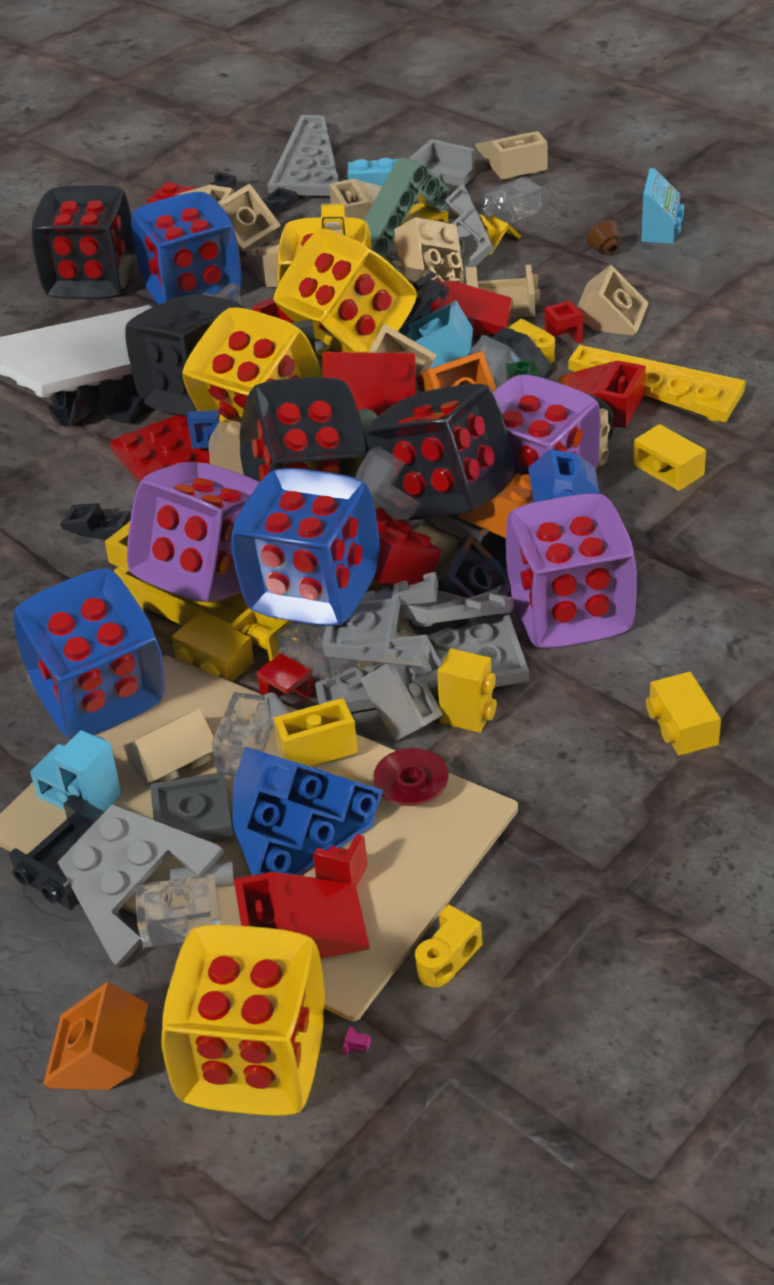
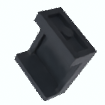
M74 794L63 803L67 819L28 854L23 853L17 848H14L9 853L13 865L12 874L21 885L25 887L32 886L40 891L50 903L55 904L58 902L70 911L80 902L58 861L104 813V811Z

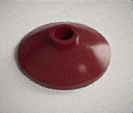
M406 748L394 751L380 760L374 770L373 779L374 786L383 790L382 797L385 800L402 806H417L428 803L443 793L448 784L449 773L447 765L437 754L420 748Z

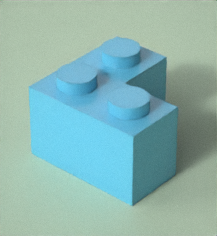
M82 730L65 746L58 744L30 771L37 797L64 809L63 803L74 794L105 812L122 795L110 743L100 736L95 737Z

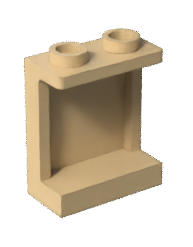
M526 265L525 278L478 281L476 267H466V285L512 298L513 305L509 318L535 317V306L540 305V290L538 289L537 274H532L531 265Z

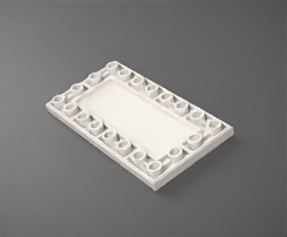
M147 305L0 337V375L16 380L18 385L32 389L40 397H51L54 392L62 390L75 391L78 386L99 385L100 381L107 379L120 380L123 378V375L132 373L125 340L126 324L136 315L152 307Z

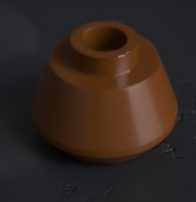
M609 219L596 223L587 235L588 246L600 254L610 255L615 253L622 241L618 222Z

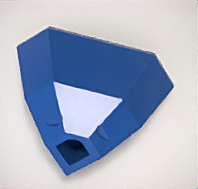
M550 449L528 467L534 503L579 494H599L595 467L579 454Z
M245 746L233 783L232 825L250 872L254 875L279 872L299 876L314 866L313 854L317 848L329 850L330 846L341 848L354 839L356 834L360 835L372 827L383 790Z

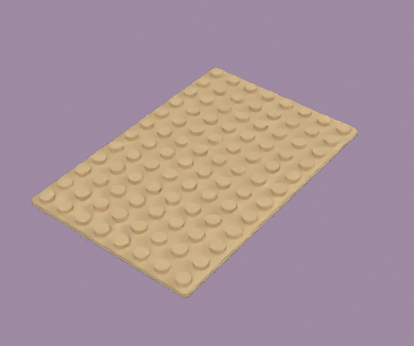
M162 656L165 675V693L163 698L147 711L93 735L104 738L112 747L122 795L113 805L154 820L150 784L157 783L158 781L145 783L122 755L119 747L182 715L200 708L219 748L209 753L210 761L191 769L189 763L178 768L177 771L180 776L173 780L224 772L232 821L233 783L245 746L281 757L277 748L275 728L258 705L259 700L264 695L221 677L216 678L197 667L173 657ZM285 705V707L289 710L290 713L298 711L293 707ZM356 734L358 753L311 767L375 787L373 774L377 764L385 756L396 750ZM449 773L448 784L443 793L436 799L422 805H397L385 800L381 796L372 827L360 834L365 836L368 865L356 887L370 950L321 959L325 988L324 1009L349 1021H357L361 1018L517 814V801ZM32 782L0 813V847L10 852L17 848L23 853L28 854L67 819L65 810L38 798ZM234 828L233 837L209 840V842L219 845L224 852L216 863L233 861L235 879L254 875L250 872ZM352 839L351 841H349L348 843H346V844H345L344 846H342L341 848L348 850V848H349V846L351 845L353 839ZM172 855L165 859L122 906V908L184 939L192 928L216 924L241 926L234 885L178 892L172 891L170 869L185 867ZM312 866L299 876L316 878L315 867Z

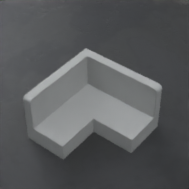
M431 139L409 158L412 161L425 165L444 183L456 186L463 184L465 186L475 177V152L473 148Z
M431 643L428 666L386 663L360 678L394 741L420 729L443 715L426 684L437 677V671L442 664Z

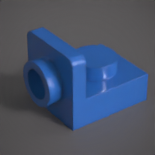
M219 410L188 412L187 421L192 448L209 449V439L220 422Z

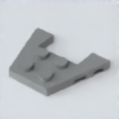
M462 184L445 202L459 216L452 224L457 225L465 277L466 267H476L494 250V247L468 191ZM396 245L387 254L390 261H401Z
M436 572L423 575L424 581L409 586L406 580L394 584L393 591L375 596L374 590L366 592L349 619L341 625L326 626L322 642L325 657L428 666L430 651L428 635L395 638L400 606L436 602L439 584Z
M386 585L376 592L375 596L393 591V587L391 588V586ZM438 590L436 602L400 606L398 619H410L412 624L416 626L427 627L437 622L513 612L514 598L492 592L466 598Z
M111 805L58 861V864L65 877L69 880L71 888L114 965L120 968L144 942L140 936L115 915L169 855L174 856L201 879L224 852L217 844Z

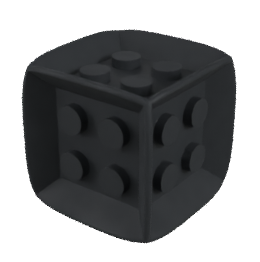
M188 295L173 298L133 317L126 324L125 340L133 379L143 403L153 409L181 416H188V412L197 411L183 381L182 374L185 363L207 329L222 312L228 308L244 307L238 302L207 295Z

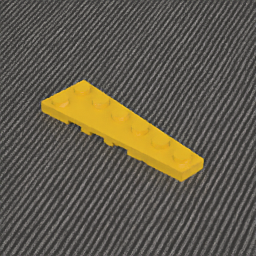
M579 345L569 358L568 370L574 372L617 360L645 365V396L707 416L709 420L715 422H726L745 391L746 380Z

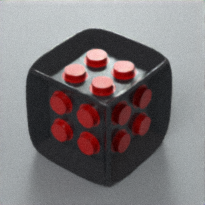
M100 185L63 186L50 189L43 195L32 220V246L39 279L46 295L64 299H100L115 297L125 291L135 265V246L131 226V211L123 189Z
M326 377L282 379L257 384L250 390L244 406L239 430L240 458L244 476L260 482L273 470L297 468L335 473L363 480L367 463L366 440L354 397L345 381Z
M458 385L415 394L389 407L375 418L366 430L367 451L380 493L387 509L391 512L390 514L396 519L423 520L455 516L469 512L491 500L506 486L514 473V459L507 430L498 402L488 385Z

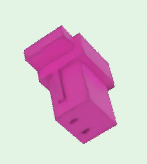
M350 1026L343 1041L344 1054L348 1055L349 1051L354 1050L368 1052L371 1043L370 1035L356 1033L354 1027Z

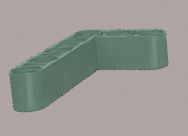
M405 157L399 158L364 219L369 227L372 251L383 258L396 237L395 229L404 223L416 199L420 203L439 211L448 209L445 200L452 194L451 189L425 165Z

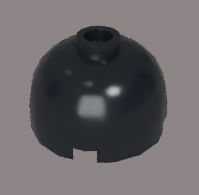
M97 385L78 386L75 391L62 390L54 392L53 396H51L53 406H48L54 421L60 426H72L85 422L96 410L100 398L99 388Z

